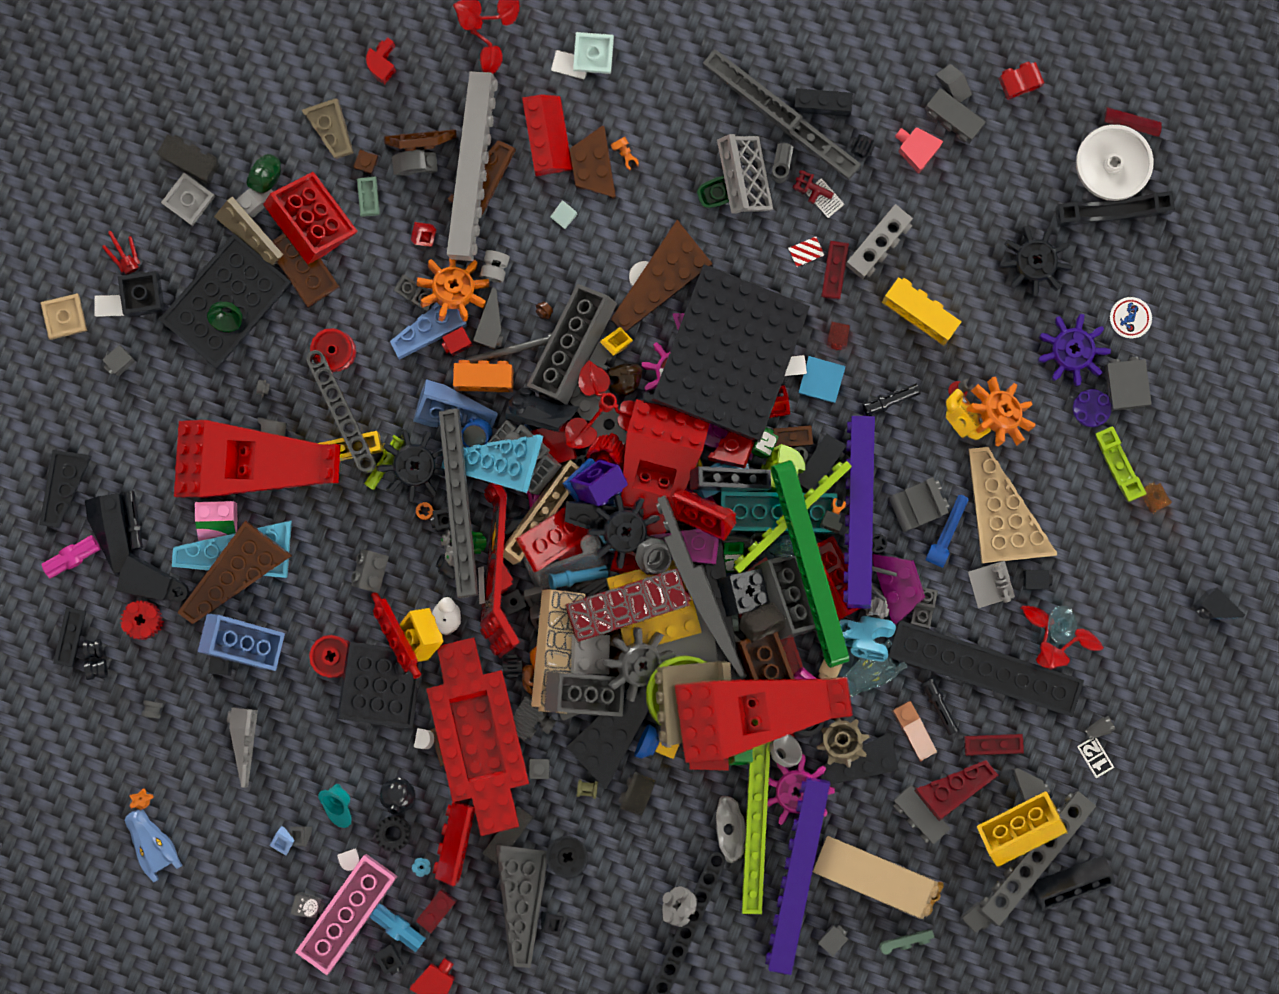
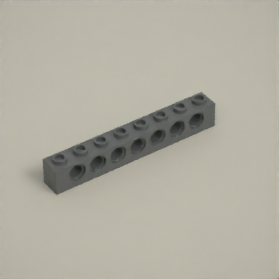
M1079 791L1068 793L1063 800L1065 802L1061 808H1056L1067 832L1051 840L1049 848L1043 844L1015 859L1017 863L1013 867H1008L1004 872V879L1001 882L997 881L991 888V891H993L989 897L985 896L979 903L980 908L978 912L994 926L1002 924L1095 809L1096 805ZM1070 807L1075 810L1074 818L1068 815ZM1033 852L1039 855L1037 863L1032 860ZM1021 867H1025L1027 870L1025 878L1019 873ZM1009 882H1013L1015 885V890L1012 893L1007 888ZM997 897H1001L1003 900V905L1000 908L995 904Z

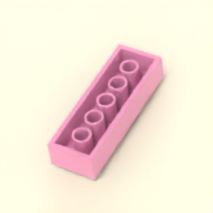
M365 854L295 953L328 975L398 876Z

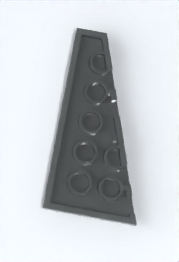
M496 845L510 965L531 968L547 867V851Z

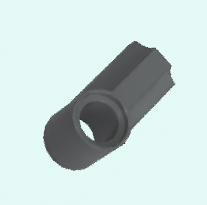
M787 143L777 144L772 168V179L776 183H784L789 177L794 146ZM783 170L786 174L779 176L776 174V171Z

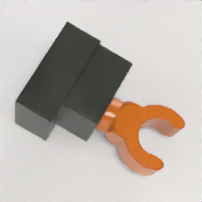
M835 498L831 503L832 512L828 510L825 512L819 527L838 534L842 527V524L838 523L841 517L839 513L846 506V502L844 501L841 507H837L835 504L837 499Z

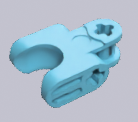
M862 616L859 623L851 620L839 621L846 646L852 647L851 653L853 655L880 662L887 659L888 650L886 646L878 644L873 640L878 637H891L896 629L892 621L870 616Z

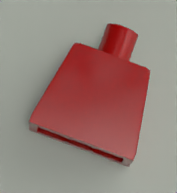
M446 958L442 960L439 967L431 963L410 987V990L416 994H448L455 979L454 976L449 974L454 963Z

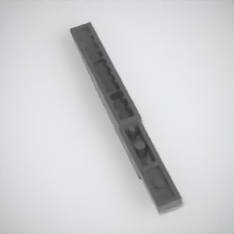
M716 49L703 62L705 67L766 118L846 179L850 180L861 167V163L803 120L799 113Z
M667 496L657 498V509L660 514H664L666 521H663L667 532H671L670 536L665 537V541L677 569L715 640L739 676H744V669L702 565L694 566Z

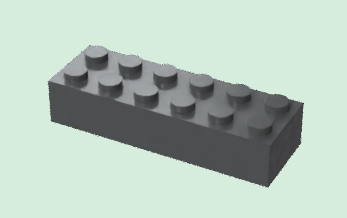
M577 284L527 387L542 396L567 405L578 384L581 369L589 361L617 303L608 295Z

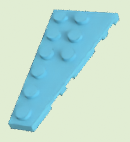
M533 435V437L528 438L521 437L516 440L508 439L486 443L485 445L478 444L473 445V447H463L466 475L527 493L543 436ZM444 459L441 466L442 469H444Z
M292 520L257 528L286 551H290ZM236 533L173 547L172 567L209 570ZM289 558L263 576L287 578Z

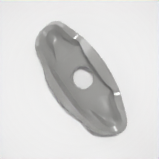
M721 796L716 813L717 837L726 861L733 863L740 859L744 853L746 827L738 803L729 796ZM728 823L733 827V832L730 835L724 832V826Z

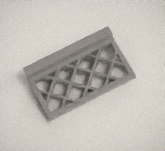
M729 134L718 139L717 143L731 214L773 210L759 136H735V134ZM749 142H753L754 151L748 146ZM737 143L742 147L740 151H738ZM744 151L751 156L749 160L742 155ZM740 160L745 164L744 169L741 168ZM753 160L757 162L758 169L751 164ZM748 169L754 174L752 179L746 174ZM757 178L761 181V188L755 183ZM744 179L749 183L747 188L745 187ZM752 187L758 192L756 197L750 192ZM747 197L753 202L751 206L748 204ZM760 197L765 200L766 206L759 202Z

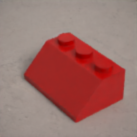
M682 490L673 495V513L676 519L725 541L736 524L735 512L729 508L717 505L712 500H706L694 492Z

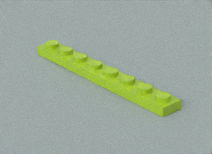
M847 461L843 464L838 462L831 469L833 473L829 477L825 475L818 481L819 486L815 490L811 488L804 495L807 509L852 467ZM784 515L776 521L778 525L773 530L769 528L762 535L764 538L759 543L755 541L748 548L750 552L745 557L740 555L734 561L736 565L733 569L737 574L742 572L787 529Z

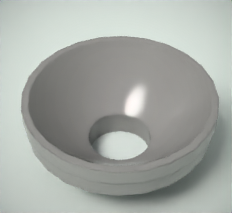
M787 735L771 741L770 752L772 759L776 763L784 767H793L801 761L802 750L794 737ZM777 750L783 754V759L779 757Z

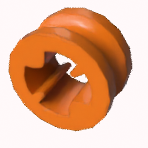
M422 502L416 507V514L420 519L428 520L433 516L434 510L429 503ZM423 506L430 508V511H428L429 515H420V511H422L420 508Z

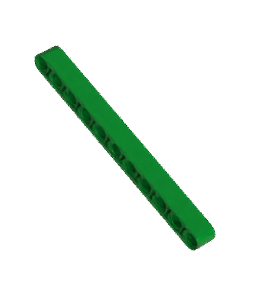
M791 460L771 466L772 477L824 659L828 667L832 668L849 662V654L797 471Z

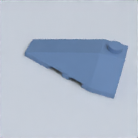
M426 379L413 422L430 427H438L440 425L439 412L457 408L460 411L461 426H465L470 418H480L488 422L492 428L498 413L446 385Z

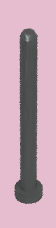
M553 332L548 333V336L470 356L465 360H469L470 363L474 364L481 360L485 361L547 345Z

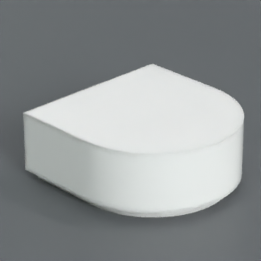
M417 728L414 747L430 749L434 743L433 733L429 730Z
M356 848L337 855L341 867L347 871L354 870L360 861Z

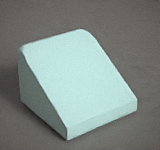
M561 201L551 215V218L566 229L577 216V212L564 201Z

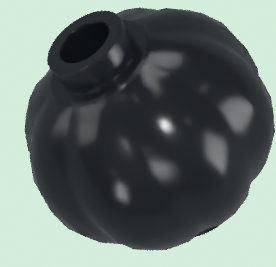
M398 777L382 785L380 802L383 807L388 809L389 813L397 815L411 809L414 805L415 790L406 779Z

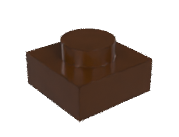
M359 150L354 169L372 175L378 155Z

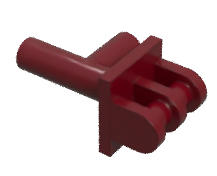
M803 170L799 171L800 176L796 178V185H793L792 188L801 192V194H805L808 189L812 190L808 199L809 203L815 204L819 194L830 200L832 199L834 192L812 182L814 174H809Z

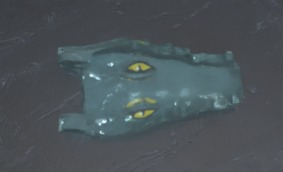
M889 639L881 643L884 646H886V648H889L892 645ZM887 657L882 662L860 658L848 673L842 677L848 678L850 698L861 692L887 684L907 668V665L903 662L896 666L890 657Z

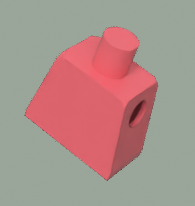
M917 127L911 134L901 128L895 136L896 139L903 143L898 152L917 173L923 170L943 143L942 140Z

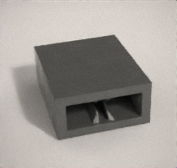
M1131 357L1125 362H1121V359L1109 360V363L1104 366L1111 411L1143 408L1152 405L1146 359L1140 360L1139 357Z

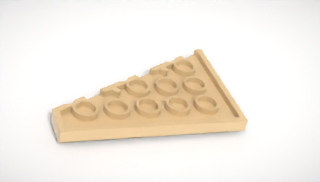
M989 447L969 449L981 563L1057 556V551L1053 548L1048 537L1024 504L1023 499L1017 493L1010 479L1005 475Z

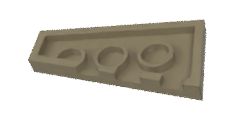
M233 197L228 199L214 216L271 265H274L283 256L281 251Z

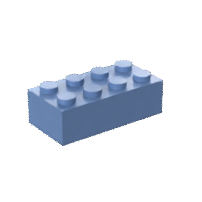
M207 614L198 652L264 670L276 671L285 633L221 615Z

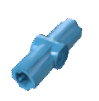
M380 903L369 916L382 926L387 934L397 941L400 940L414 952L419 949L426 939L413 929L404 918L395 915Z

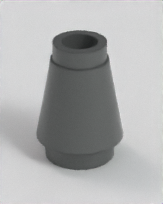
M1102 716L1085 731L1090 740L1111 734L1115 727L1109 716Z

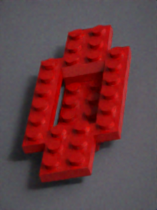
M474 637L441 645L437 651L445 684L427 688L426 690L452 801L455 803L472 798L481 836L517 828L519 823L511 788L528 785L529 780L503 672L500 670L483 675Z

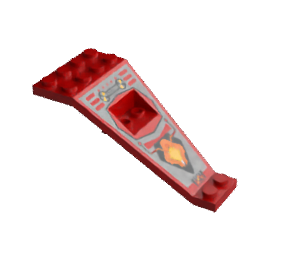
M490 482L484 490L486 500L492 503L494 509L484 587L485 603L482 604L480 631L485 639L488 638L491 643L490 649L495 656L498 655L500 659L508 654L520 641L500 609L501 595L510 588L513 581L503 563L507 494L501 485Z

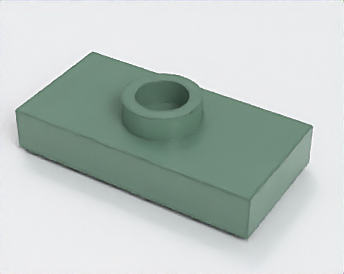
M357 178L360 216L380 215L377 178Z

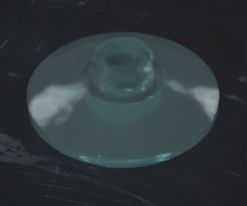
M784 535L774 540L768 546L769 553L774 556H795L789 535Z
M1066 606L1056 607L1051 612L1048 620L1050 636L1060 645H1066L1075 637V631L1077 630L1076 617L1073 611Z

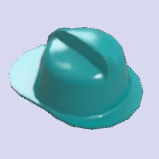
M335 784L329 790L320 791L318 798L329 819L338 827H349L352 821L348 810L350 805L349 794L342 789L340 784Z

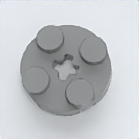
M679 886L670 892H666L663 896V920L677 927L687 924L690 921L688 919L690 914H694L696 909L694 893L690 892L687 888Z

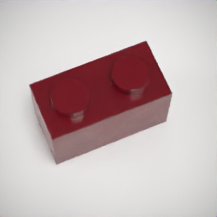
M441 889L416 922L432 933L457 900Z

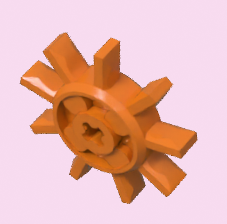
M449 258L450 267L441 269L430 259L428 267L435 274L433 280L417 278V286L432 289V294L421 299L420 305L422 308L434 302L441 305L439 321L445 319L448 309H458L463 322L468 319V312L465 306L469 302L484 309L486 300L475 295L474 289L489 287V279L473 280L471 274L477 268L478 262L476 260L472 261L464 270L456 267L457 260Z
M992 377L987 381L990 394L977 384L971 392L982 402L981 404L972 403L966 408L967 412L981 414L984 421L978 426L976 432L981 433L988 427L995 431V446L998 447L1005 442L1006 433H1009L1016 446L1022 443L1025 439L1017 426L1028 432L1035 427V423L1022 417V411H1026L1033 405L1032 402L1019 403L1013 396L1017 389V384L1015 383L1006 392L1000 391L997 378Z

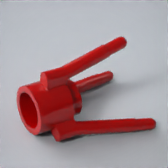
M109 231L108 234L122 257L121 263L105 245L102 248L125 275L137 271L140 261L136 254L133 238L129 237L132 258L130 255L125 256L113 233Z

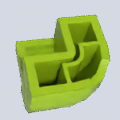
M780 444L774 447L766 464H761L760 470H771V466L791 460L795 465L798 475L805 471V463L797 450ZM771 473V490L766 492L777 493Z

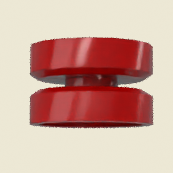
M334 328L324 329L318 332L312 339L310 352L313 350L320 351L325 356L332 372L343 371L354 362L356 345L347 333ZM332 347L335 348V352H334V353L331 352V348H332ZM314 356L312 358L314 363L319 364L321 356Z
M334 635L323 636L316 640L309 654L310 664L314 671L324 677H342L348 641ZM335 653L336 656L333 658L332 661L330 659V654Z

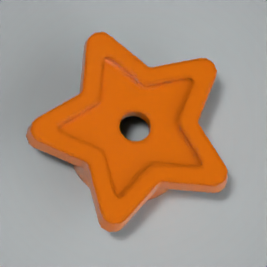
M142 789L138 794H131L132 802L130 808L144 809L148 807L150 800L154 796L147 794L145 789Z

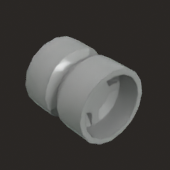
M486 250L483 260L486 264L481 268L480 277L489 279L492 282L503 283L506 274L504 268L508 266L510 256L501 252Z

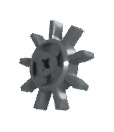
M639 627L633 628L634 643L628 646L622 640L613 639L614 644L622 651L618 660H603V664L608 667H618L620 674L608 684L609 687L615 690L625 681L630 683L626 699L633 702L636 698L638 687L645 686L647 691L650 677L656 668L662 664V661L676 656L675 652L671 650L661 653L656 650L664 636L657 631L648 644L643 643V633Z

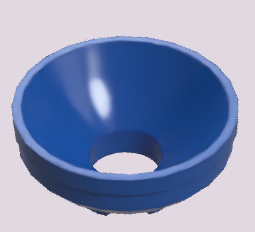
M648 724L640 737L634 756L642 759L653 755L659 744L657 730L652 725Z

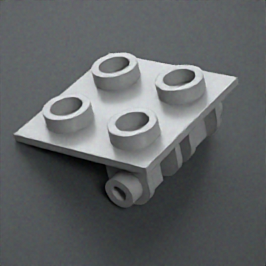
M1005 561L968 572L978 608L1001 601L1004 603L1010 602L1011 598L1015 597Z

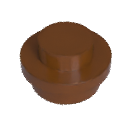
M544 301L536 305L537 315L542 319H550L553 313L550 305Z

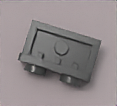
M361 549L356 558V569L351 576V586L379 593L389 556Z

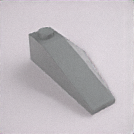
M232 708L228 712L227 722L230 723L229 728L241 787L246 788L249 784L258 710Z

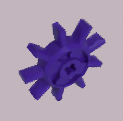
M1080 314L1077 317L1075 328L1070 329L1066 328L1060 316L1056 317L1054 321L1060 334L1056 338L1046 333L1039 335L1040 340L1052 345V353L1040 356L1037 359L1038 363L1054 359L1058 368L1053 373L1051 380L1056 381L1060 378L1064 370L1072 371L1075 387L1081 385L1080 370L1085 367L1098 377L1102 371L1092 362L1094 355L1105 356L1111 353V349L1096 348L1093 341L1095 337L1101 335L1104 328L1102 326L1098 327L1088 334L1082 330L1084 314ZM1072 346H1075L1076 352L1074 354L1072 353V349H1069Z

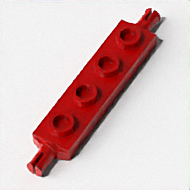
M373 592L371 597L375 603V608L373 609L374 617L380 624L381 630L385 634L391 649H393L398 663L402 666L404 672L411 671L414 679L419 678L421 673L417 668L418 659L386 598L381 599L379 593Z

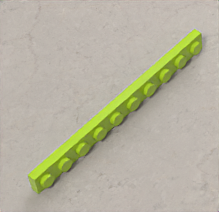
M753 719V723L758 725V720ZM771 742L753 748V762L749 764L742 914H762Z

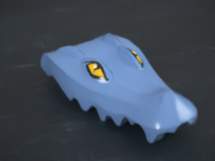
M143 809L134 810L125 817V823L130 831L138 862L142 870L153 882L159 880L155 872L172 863L176 869L183 866L172 841L166 834L161 832L159 827L150 821Z

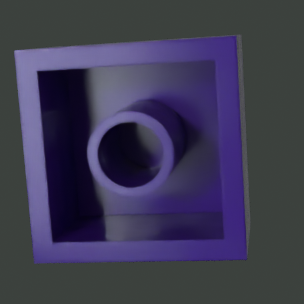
M600 459L570 480L579 500L597 506L607 503L609 498L621 493L623 488L628 485L619 465Z

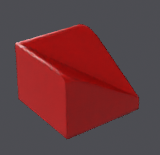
M414 222L411 241L414 245L432 247L436 228L432 224Z

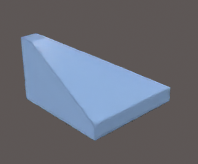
M281 826L270 846L287 855L294 839L285 827Z

